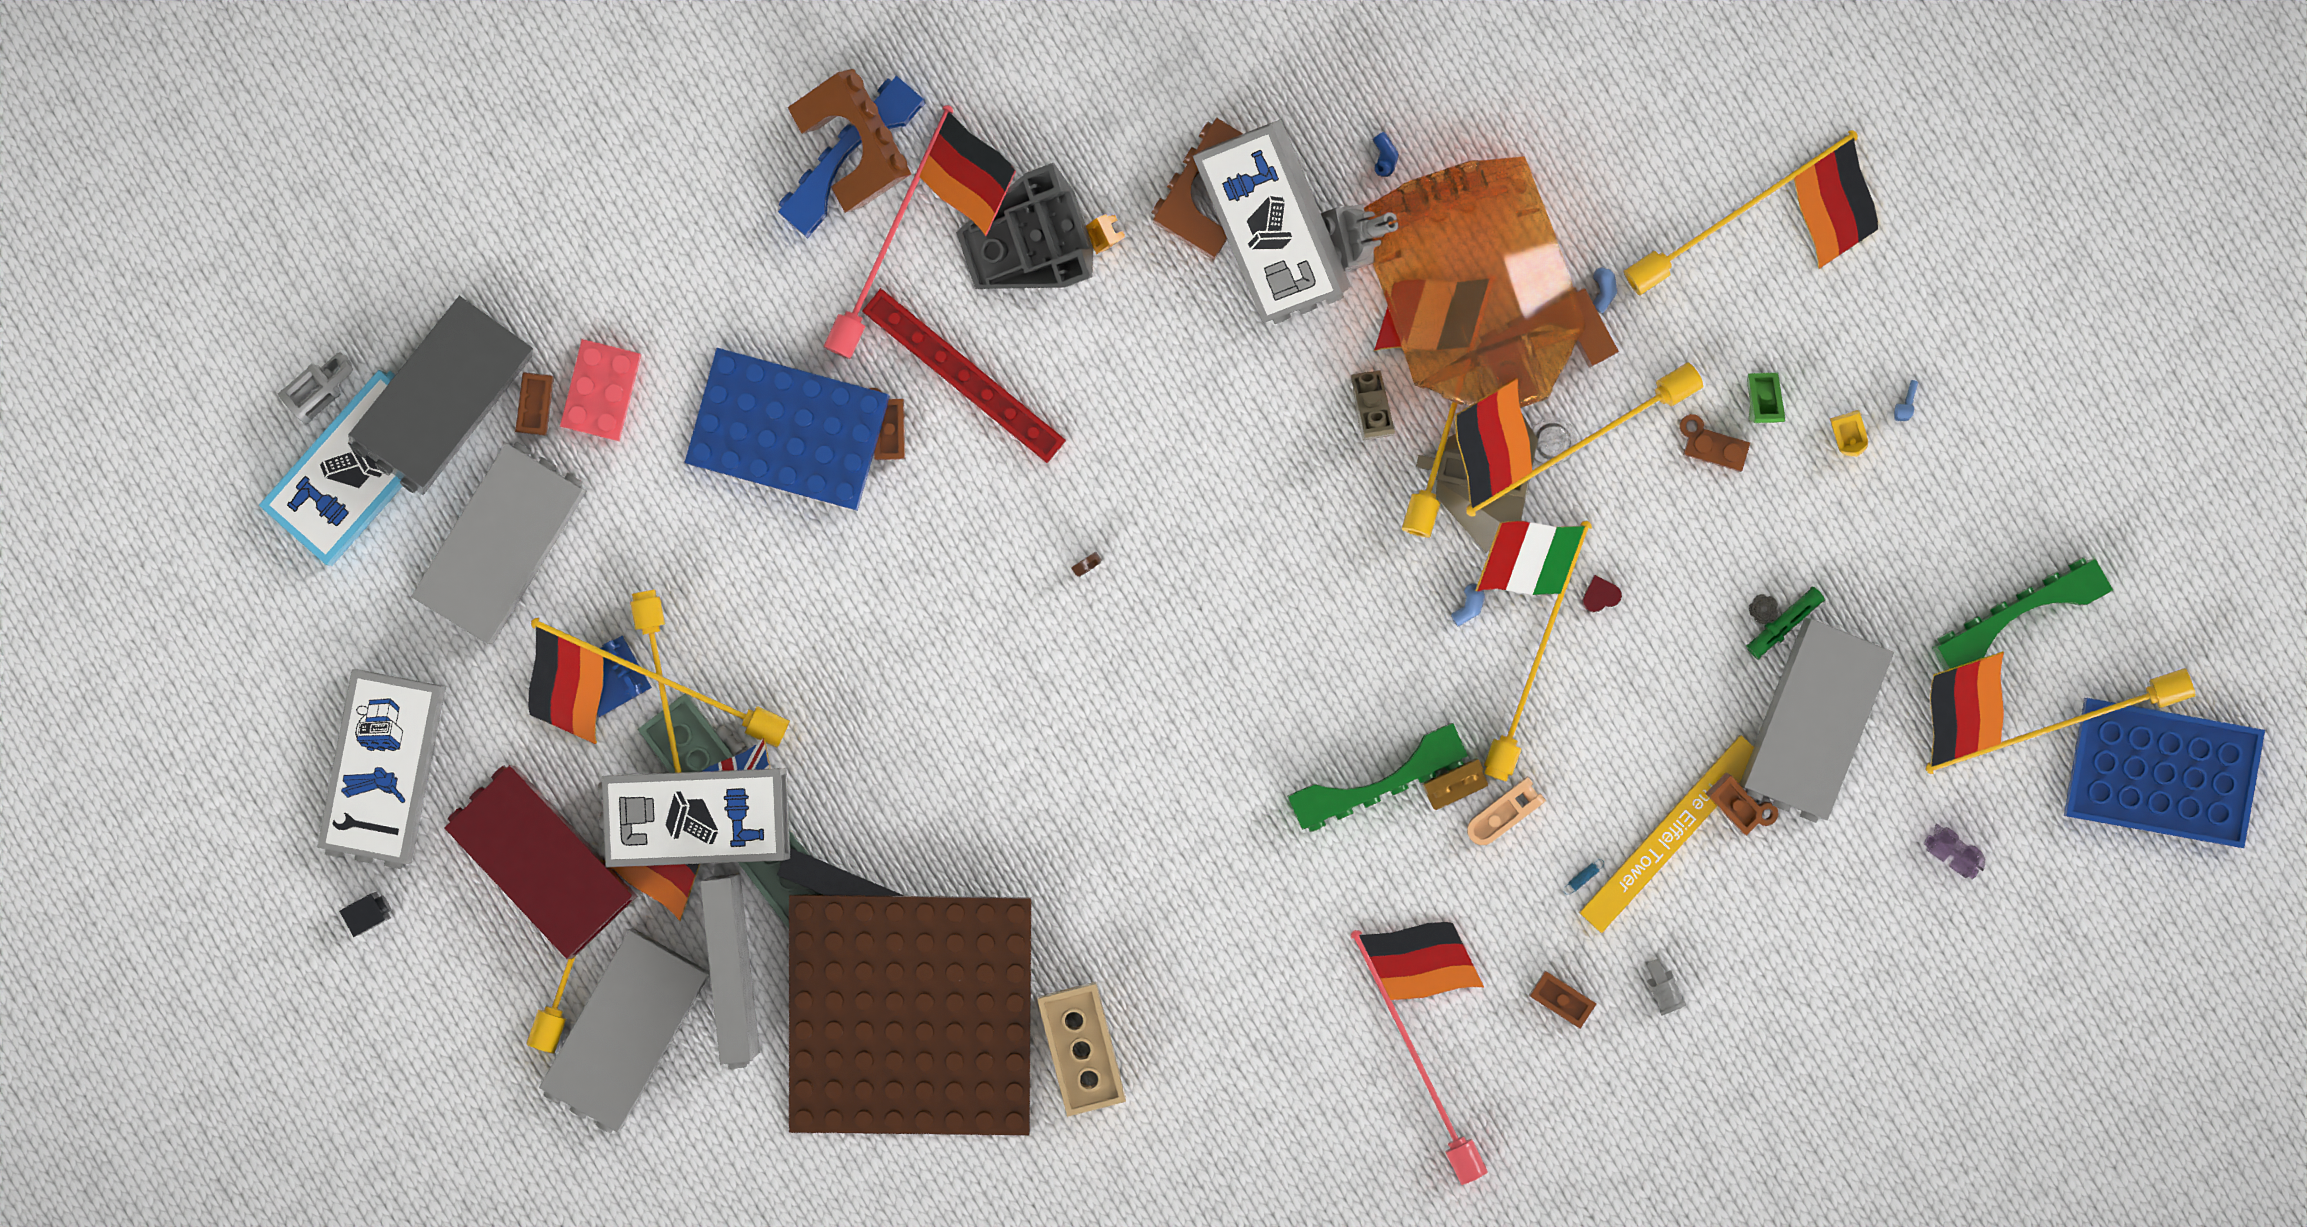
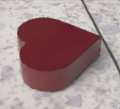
M1593 575L1582 599L1583 606L1590 612H1599L1605 606L1614 607L1618 605L1621 601L1622 593L1616 585Z

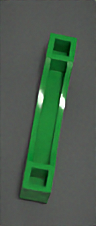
M2084 557L2077 559L2068 565L2070 570L2062 575L2057 571L2042 579L2044 585L2033 590L2032 586L2018 592L2016 594L2017 600L2007 605L2006 601H2003L1989 609L1991 614L1981 619L1980 616H1976L1963 624L1965 629L1955 634L1951 630L1938 637L1939 643L1933 646L1932 649L1944 670L1984 658L1988 648L2000 631L2022 613L2038 606L2052 603L2088 605L2113 591L2097 560L2089 559L2086 561Z
M1449 723L1423 735L1417 749L1407 762L1394 773L1378 782L1348 789L1329 788L1312 784L1288 795L1287 798L1301 829L1308 828L1310 832L1326 826L1324 820L1336 816L1337 820L1353 814L1352 808L1363 803L1364 807L1367 808L1380 802V795L1391 791L1393 796L1409 789L1407 783L1418 779L1420 783L1436 777L1434 771L1446 767L1447 771L1464 764L1462 759L1468 755L1454 723Z

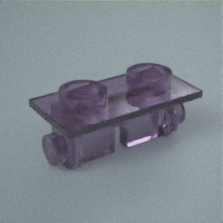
M1936 823L1934 835H1929L1923 843L1927 847L1926 851L1942 862L1950 854L1954 856L1949 863V867L1964 878L1969 877L1973 880L1979 873V869L1981 871L1985 869L1986 858H1984L1981 850L1970 844L1968 846L1959 840L1957 833L1948 827L1943 828Z

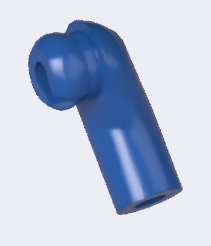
M1384 131L1372 139L1380 151L1374 168L1378 176L1388 177L1395 171L1399 153Z

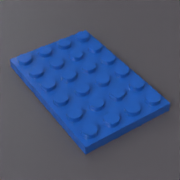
M716 348L685 463L858 511L890 395Z
M2084 698L2081 715L2116 703ZM2127 706L2082 721L2078 731L2064 816L2245 848L2265 730L2136 706Z

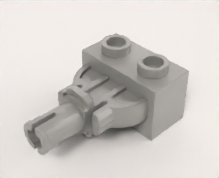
M1363 204L1338 207L1321 213L1344 271L1359 269L1376 263L1374 248L1381 244V240H1372L1383 237L1386 233L1394 232L1398 228V223L1388 225L1389 222L1397 220L1395 214L1390 212L1368 220L1374 217L1375 213L1372 211L1365 212Z

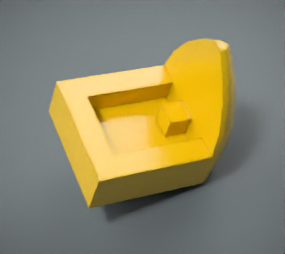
M1856 410L1830 418L1839 451L1847 456L1858 457L1867 449L1869 441L1860 411Z

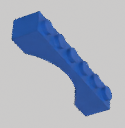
M895 76L892 81L888 78L877 90L880 95L874 101L878 108V113L888 129L906 126L925 105L924 99L898 76ZM847 124L838 135L840 141L833 149L829 146L822 152L818 158L821 163L814 171L808 169L798 181L801 184L794 194L788 192L779 203L781 208L778 213L807 239L827 217L829 194L839 168L848 155L862 143L861 136L854 125Z

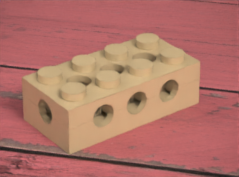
M1097 982L1038 996L1037 1001L1067 1117L1126 1102V1095ZM1071 1012H1077L1082 1016L1083 1022L1077 1027H1072L1066 1022V1016ZM1077 1042H1086L1090 1046L1091 1051L1085 1056L1077 1055L1073 1049ZM1085 1071H1093L1096 1073L1098 1081L1093 1085H1086L1082 1082L1081 1075Z

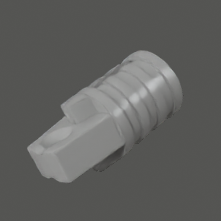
M1658 959L1647 963L1646 965L1652 979L1646 982L1650 991L1654 994V999H1656L1657 1005L1661 1010V1016L1686 1006L1685 1001L1682 1000L1681 993L1678 991V986L1675 984L1676 980L1671 970L1664 972Z

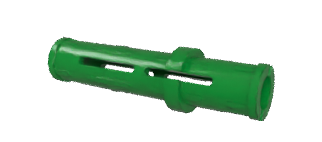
M1812 586L1810 590L1774 622H1768L1764 626L1765 630L1749 644L1745 645V647L1759 660L1776 643L1781 644L1785 640L1784 636L1822 602L1826 601V599L1818 589Z

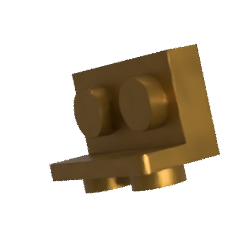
M1473 759L1422 783L1434 810H1438L1488 786V782L1482 772L1484 769L1479 759Z

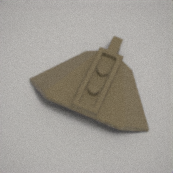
M1523 416L1530 442L1531 463L1533 467L1538 438ZM1456 434L1448 437L1437 471L1436 497L1487 553L1490 551L1499 523L1521 521L1530 479L1476 511L1475 516H1469L1466 513V508L1470 505L1467 474ZM1418 455L1416 467L1431 471L1435 458Z

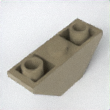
M1381 370L1351 375L1362 441L1393 436L1395 429Z

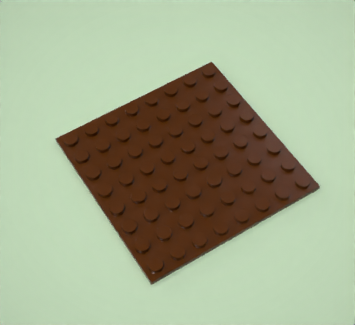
M789 895V1133L1029 1136L1032 897Z

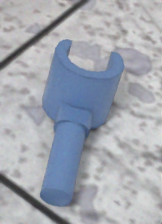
M1915 380L1910 382L1905 404L1895 405L1894 419L1896 421H1908L1914 414L1913 399L1918 382Z

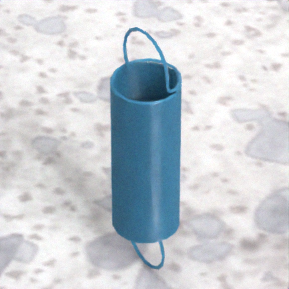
M1591 863L1570 880L1568 885H1571L1576 892L1600 870L1595 863Z

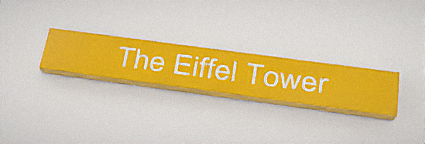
M1739 735L1578 913L1600 933H1603L1717 807L1705 793L1726 772L1738 783L1741 781L1754 746L1742 735Z

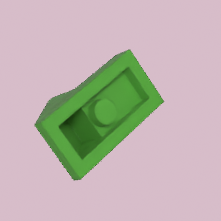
M1748 373L1747 386L1750 399L1748 420L1754 423L1785 422L1778 373Z

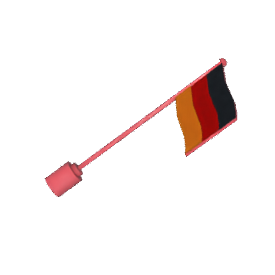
M945 105L942 108L944 110L943 115L853 312L846 311L845 315L838 314L823 347L835 354L851 359L866 327L861 324L863 318L858 316V313L920 178L943 201L970 218L985 236H987L1016 170L998 151L971 134L952 115L953 108L949 105Z
M1451 922L1426 923L1391 933L1360 935L1362 934L1361 931L1354 930L1351 933V939H1355L1453 1140L1448 1143L1450 1149L1445 1151L1460 1184L1464 1185L1487 1174L1488 1170L1473 1140H1466L1464 1136L1458 1138L1391 1000L1424 998L1458 988H1484L1483 983L1454 924Z

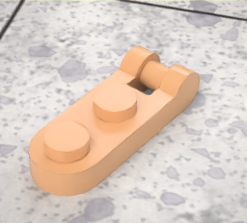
M1527 776L1469 821L1467 826L1469 839L1478 845L1492 843L1541 806L1546 799L1541 793H1536L1532 787L1533 782ZM1521 793L1528 801L1523 807L1515 799Z

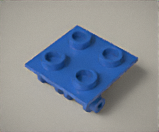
M623 635L605 643L600 648L640 666ZM603 657V688L597 712L598 716L605 715L651 689L652 687L646 676Z

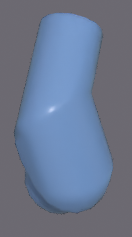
M1600 267L1596 269L1593 275V279L1599 283L1600 293L1593 301V304L1597 311L1603 314L1617 294L1615 274L1610 269Z
M1475 583L1469 584L1464 590L1466 594L1465 606L1450 614L1457 627L1481 613L1485 594L1484 590L1475 591L1477 587Z

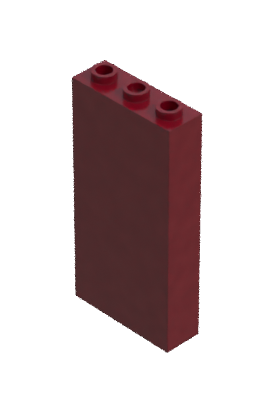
M503 765L491 776L493 781L486 788L483 786L478 788L469 797L471 802L464 809L460 807L448 817L449 823L444 829L566 959H573L638 895L611 867H606L605 860H602L601 856L516 766L509 765L506 768Z

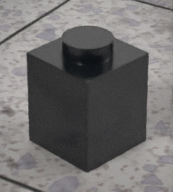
M377 892L371 893L339 911L353 937L359 936L391 919L388 913L391 911L388 901L383 895L379 896Z

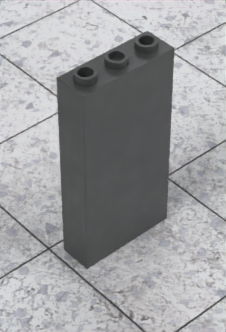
M459 295L348 434L349 443L351 444L350 448L359 456L365 458L367 455L376 461L375 466L384 474L389 476L392 473L401 479L400 484L409 492L415 493L417 491L424 495L532 358L533 348Z

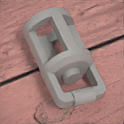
M341 352L333 356L322 367L311 363L305 371L287 387L283 388L278 393V396L289 410L307 425L335 398L341 395L338 384L353 371L352 364L348 357ZM339 366L340 369L333 374L332 371ZM317 385L319 386V388H317V389H316L310 396H308L302 403L299 402L303 397H305V396H306L311 390H313Z

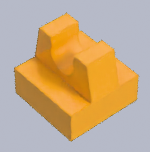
M1102 215L1086 225L1096 254L1106 251L1125 237L1123 231L1115 233L1112 224L1117 221L1115 215Z

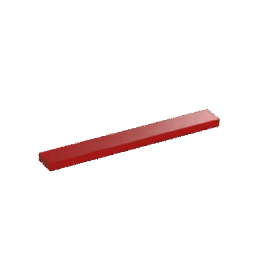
M880 288L862 310L871 320L1047 464L1066 442V439L883 289Z

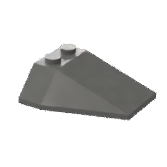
M1054 163L1025 173L1008 188L987 236L984 235L972 220L956 232L975 289L1065 288L1093 277V246L1075 192Z

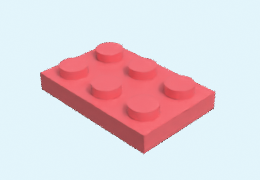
M582 339L560 427L620 442L642 354Z

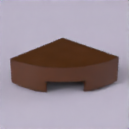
M1094 552L1071 567V569L1080 578L1099 565L1102 559L1097 552Z

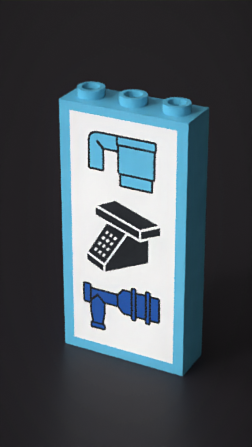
M378 370L259 504L265 512L325 565L333 566L403 487L400 484L401 479L392 473L388 476L381 472L375 466L376 461L366 455L363 458L356 454L350 448L351 444L348 437L351 430L395 377L396 374L392 371L386 374Z

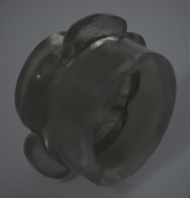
M1757 595L1749 605V613L1757 623L1766 624L1768 621L1775 620L1778 616V603L1772 596ZM1763 606L1767 608L1766 612L1761 610Z

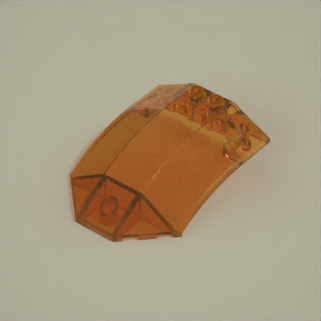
M1525 156L1464 162L1410 180L1364 207L1365 212L1372 211L1375 213V216L1368 220L1380 217L1388 212L1395 214L1397 220L1388 223V225L1398 223L1396 231L1386 233L1383 237L1372 240H1381V244L1374 248L1373 266L1392 316L1414 385L1422 389L1428 388L1441 394L1443 398L1462 406L1464 404L1471 406L1515 378H1518L1520 408L1549 399L1553 386L1560 373L1563 372L1572 355V350L1579 337L1583 334L1586 325L1556 235Z

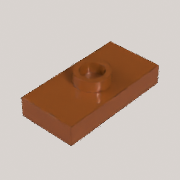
M523 372L515 432L547 436L554 376Z

